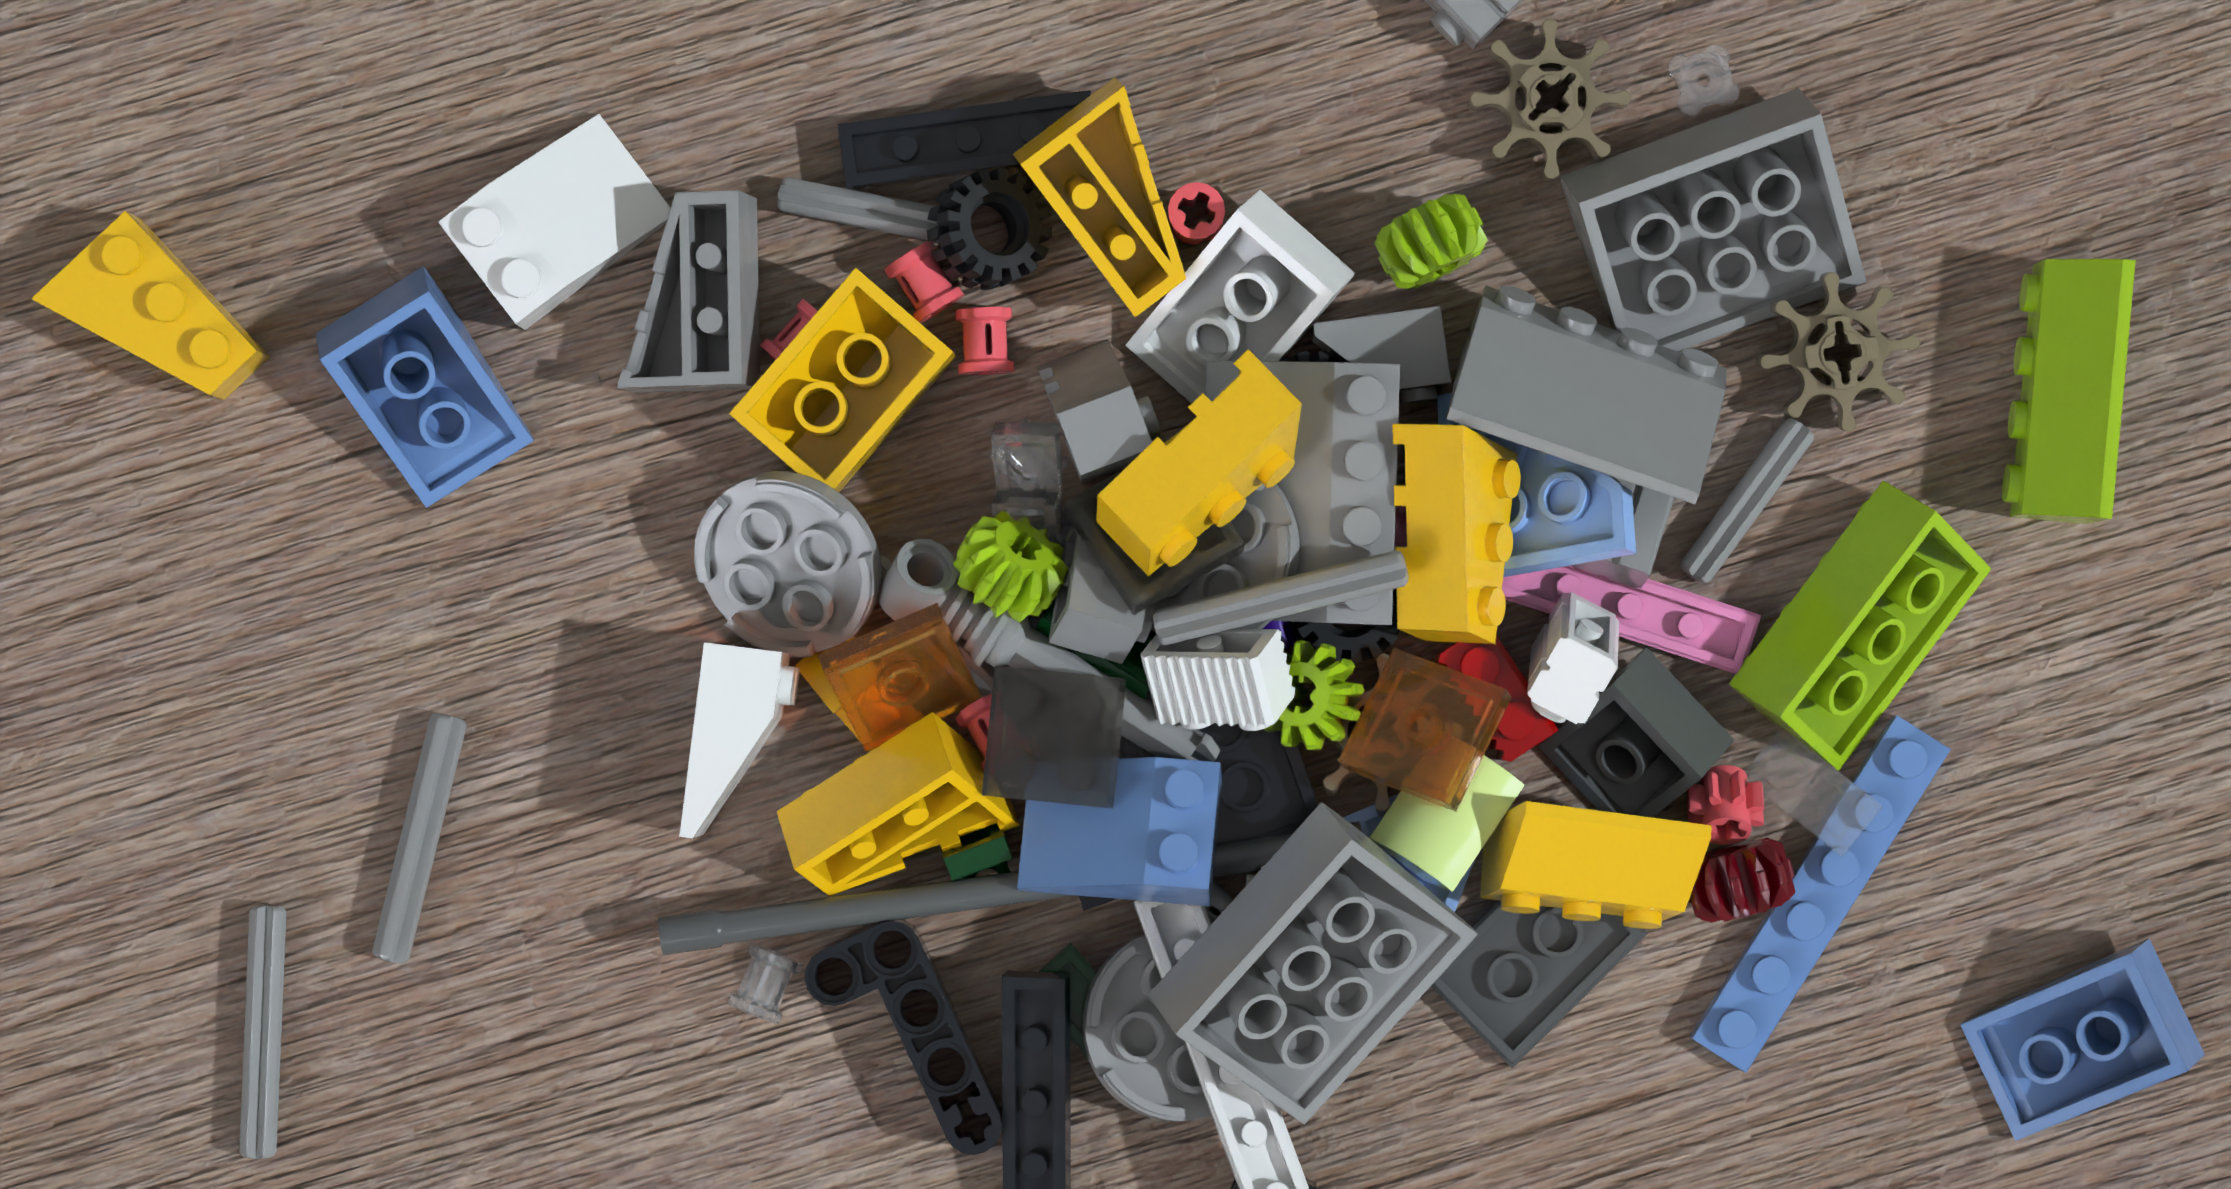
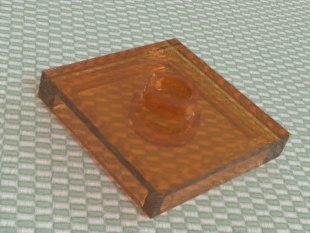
M938 603L818 655L822 669L865 752L880 746L905 730L910 724L919 721L931 712L941 719L964 709L969 704L982 698L977 683Z
M1393 648L1338 762L1346 770L1456 812L1512 697L1502 687Z

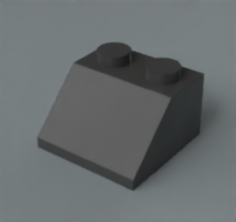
M1646 647L1613 675L1604 692L1599 691V701L1585 724H1575L1566 719L1565 722L1557 727L1559 730L1542 741L1538 747L1599 811L1653 818L1702 779L1733 743L1734 739Z

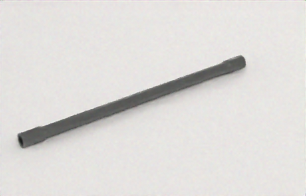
M1360 821L1350 822L1361 831ZM1292 834L1216 844L1213 877L1260 871L1261 866H1264ZM1019 871L738 910H707L663 916L658 918V926L663 955L719 948L727 943L1077 895L1018 891Z

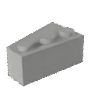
M739 190L675 193L652 269L655 275L644 311L640 310L634 328L638 331L626 369L622 368L617 388L635 393L751 389L760 378L757 198Z
M1108 340L1037 366L1081 485L1125 469L1157 437H1161L1160 433L1162 431L1149 397L1146 396L1136 400L1132 387Z

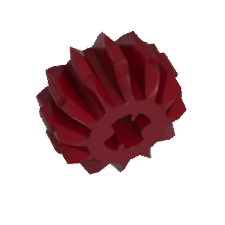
M1770 838L1751 839L1721 848H1714L1706 852L1688 903L1692 904L1695 917L1710 923L1720 920L1726 922L1766 912L1768 909L1782 906L1785 902L1789 901L1796 893L1792 879L1795 875L1790 857L1787 858L1783 843Z

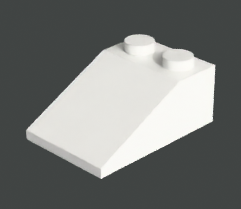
M597 114L487 184L438 223L514 323L526 330L667 223L671 207L601 115Z
M1259 190L1235 211L1185 272L1187 279L1165 296L1125 346L1188 401L1193 403L1202 393L1205 394L1206 361H1236L1248 349L1260 361H1281L1356 273L1265 193Z
M704 642L679 837L695 838L705 834L783 717L784 705L795 706L800 668L789 666L790 657H788V653Z

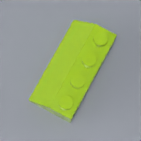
M2044 259L2033 265L2032 274L2025 273L2022 278L2019 306L2020 311L2028 312L2026 337H2018L2014 352V374L2023 375L2020 401H2012L2008 417V437L2017 439L2015 464L2006 465L2002 481V499L2004 502H2011L2010 517L2089 524L2112 519L2136 260Z
M1883 480L1871 497L1861 505L1855 518L1830 551L1821 558L1817 568L1796 596L1783 608L1779 618L1755 650L1746 657L1729 685L1762 715L1828 765L1839 771L1991 571V568L1937 511Z

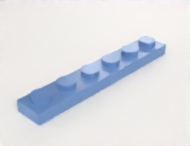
M1898 715L1891 717L1794 870L1795 877L1792 879L1796 893L1782 906L1771 908L1692 1031L1689 1036L1691 1039L1747 1073L1951 750L1950 748Z

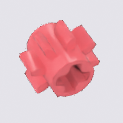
M1731 765L1711 767L1703 778L1700 779V784H1694L1687 790L1688 822L1712 825L1710 840L1712 843L1719 845L1740 843L1750 836L1751 826L1764 825L1763 783L1761 781L1748 783L1746 772L1739 767Z

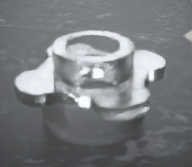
M1710 45L1705 52L1695 54L1692 57L1679 54L1670 61L1668 74L1677 82L1680 92L1677 105L1684 114L1696 116L1703 107L1717 103L1727 107L1737 100L1739 87L1732 81V74L1728 65L1730 55L1724 47ZM1704 74L1709 77V84L1707 86H1701L1698 83L1700 75Z

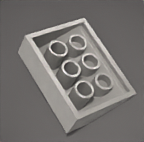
M1799 88L1560 176L1576 233L1611 328L1620 332L1622 328L1626 327L1644 331L1652 335L1657 340V344L1663 347L1681 351L1777 315L1771 310V305L1775 300H1786L1794 309L1824 298V291L1819 277L1825 272H1834L1839 275L1838 292L1867 282L1822 115Z
M1485 285L1460 353L1446 419L1696 504L1701 491L1726 390L1727 368L1719 366L1718 361L1714 357L1700 350L1686 348L1682 352H1678L1658 345L1657 340L1644 331L1626 327L1622 328L1620 332L1597 324L1595 317L1583 310L1574 307H1562L1559 311L1536 303L1535 297L1522 289L1512 286H1501L1498 290Z
M1206 361L1205 395L1211 402L1238 377L1239 369L1233 364L1235 361ZM1261 361L1302 403L1294 455L1295 464L1291 471L1277 483L1293 510L1298 526L1300 557L1297 574L1394 551L1396 506H1394V485H1396L1398 444H1393L1392 424H1398L1400 364ZM1393 589L1275 618L1271 621L1392 625Z
M1321 802L1152 989L1148 996L1175 1035L1305 1125L1478 934L1467 922L1370 838Z

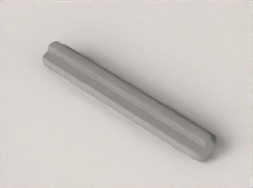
M1394 550L1161 608L1153 615L1154 628L1160 643L1170 645L1404 587L1409 580L1408 569L1401 551Z
M435 713L429 718L372 949L373 955L381 960L406 963L410 959L467 728L466 721L458 717Z
M257 905L249 911L239 1148L241 1156L249 1159H268L277 1152L286 910L284 907L277 905Z

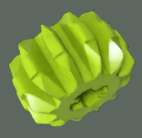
M1445 194L1435 200H1428L1416 208H1411L1402 216L1394 218L1392 223L1381 228L1374 243L1380 254L1378 259L1386 275L1391 276L1397 288L1410 289L1418 288L1428 282L1432 283L1444 275L1451 274L1457 268L1469 264L1471 259L1481 254L1488 239L1481 227L1484 224L1476 208L1471 207L1466 196L1461 194Z
M1002 510L994 518L982 516L978 523L972 525L958 548L957 557L953 563L960 573L957 585L974 593L973 604L984 603L991 607L995 618L1008 610L1011 618L1019 623L1028 615L1039 617L1043 610L1050 607L1058 595L1057 592L1064 583V576L1069 568L1061 560L1064 548L1047 539L1048 529L1037 530L1030 525L1026 515L1015 521L1007 512Z
M1296 641L1292 649V656L1283 651L1287 654L1286 663L1290 665L1289 675L1293 677L1292 686L1295 687L1294 698L1276 723L1264 728V730L1267 732L1281 730V744L1286 747H1296L1303 741L1308 750H1321L1325 736L1332 741H1341L1345 738V729L1339 720L1340 718L1357 721L1361 717V713L1357 708L1348 705L1349 697H1357L1363 694L1365 689L1362 684L1345 682L1352 674L1355 664L1350 659H1341L1335 662L1336 648L1333 645L1322 643L1314 651L1309 641ZM1305 684L1316 686V689L1310 694V699L1314 704L1312 707L1301 705V702L1307 697L1306 690L1303 687Z

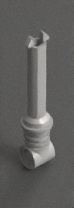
M916 539L907 542L899 550L882 579L878 595L879 603L884 612L894 621L906 626H920L922 624L929 626L932 620L939 623L936 631L943 635L947 628L953 632L949 640L957 643L961 637L967 641L963 648L970 652L972 663L980 667L983 661L993 667L1009 665L1156 757L1197 760L1192 757L1193 752L1196 751L1212 762L1216 760L1221 750L1210 735L1204 734L1198 729H1185L1181 726L1180 722L1174 725L1170 722L1161 725L1157 720L1151 700L1146 697L1142 699L1066 648L1048 643L1049 637L1031 626L1029 615L1019 623L1011 618L1008 610L995 618L991 607L984 603L973 604L974 593L957 585L960 573L953 565L955 558L942 544L930 539Z

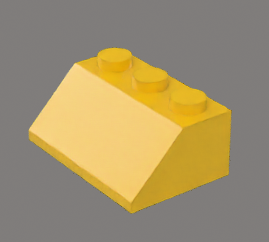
M855 268L729 414L795 472L817 479L840 492L956 357L950 348Z
M1525 801L1506 812L1483 846L1480 898L1501 901V910L1512 913H1538L1540 906L1562 908V917L1569 920L1598 921L1601 919L1602 913L1623 916V925L1639 929L1661 928L1662 921L1685 912L1711 840L1712 825Z

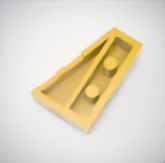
M1114 77L1013 153V156L1127 308L1136 317L1187 278L1163 203L1158 195L1144 145L1137 130L1125 86Z
M124 211L31 298L197 389L222 400H225L270 358L265 350L140 218L127 211Z
M1249 349L1233 363L1239 369V375L1212 402L1202 393L1188 407L1197 416L1193 421L1165 443L1157 437L1097 495L1096 522L1147 576L1151 575L1164 563L1172 567L1181 562L1194 549L1198 541L1197 537L1213 524L1217 527L1228 524L1244 508L1247 496L1262 484L1266 488L1273 487L1291 471L1295 464L1294 455L1302 403Z
M1392 424L1393 444L1405 445L1406 484L1394 485V506H1406L1407 546H1397L1395 550L1401 551L1409 574L1408 583L1404 587L1396 588L1397 629L1424 641L1495 644L1497 626L1502 623L1506 609L1502 583L1504 564L1510 558L1513 549V534L1509 524L1512 498L1518 494L1521 482L1520 468L1517 463L1518 454L1464 425Z
M933 712L919 721L910 724L899 734L866 755L857 758L852 764L814 788L807 790L800 797L776 811L794 870L828 896L906 868L903 858L939 844L943 852L952 848L958 849L963 847L960 840L961 836L996 823L1002 831L1014 828L1020 824L1002 773L990 776L985 775L981 768L984 758L980 751Z

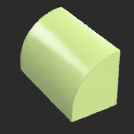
M1441 732L1369 838L1422 880L1453 892L1525 785L1482 753L1460 740Z

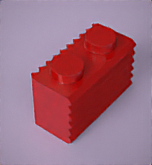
M1497 635L1495 644L1454 642L1435 654L1433 663L1442 665L1440 674L1449 676L1447 685L1456 686L1454 695L1463 697L1461 706L1470 708L1468 717L1477 718L1475 727L1484 729L1482 738L1491 740L1489 749L1498 750L1497 760L1511 762L1559 730L1552 720L1544 717L1533 708L1531 698L1527 694L1528 682Z

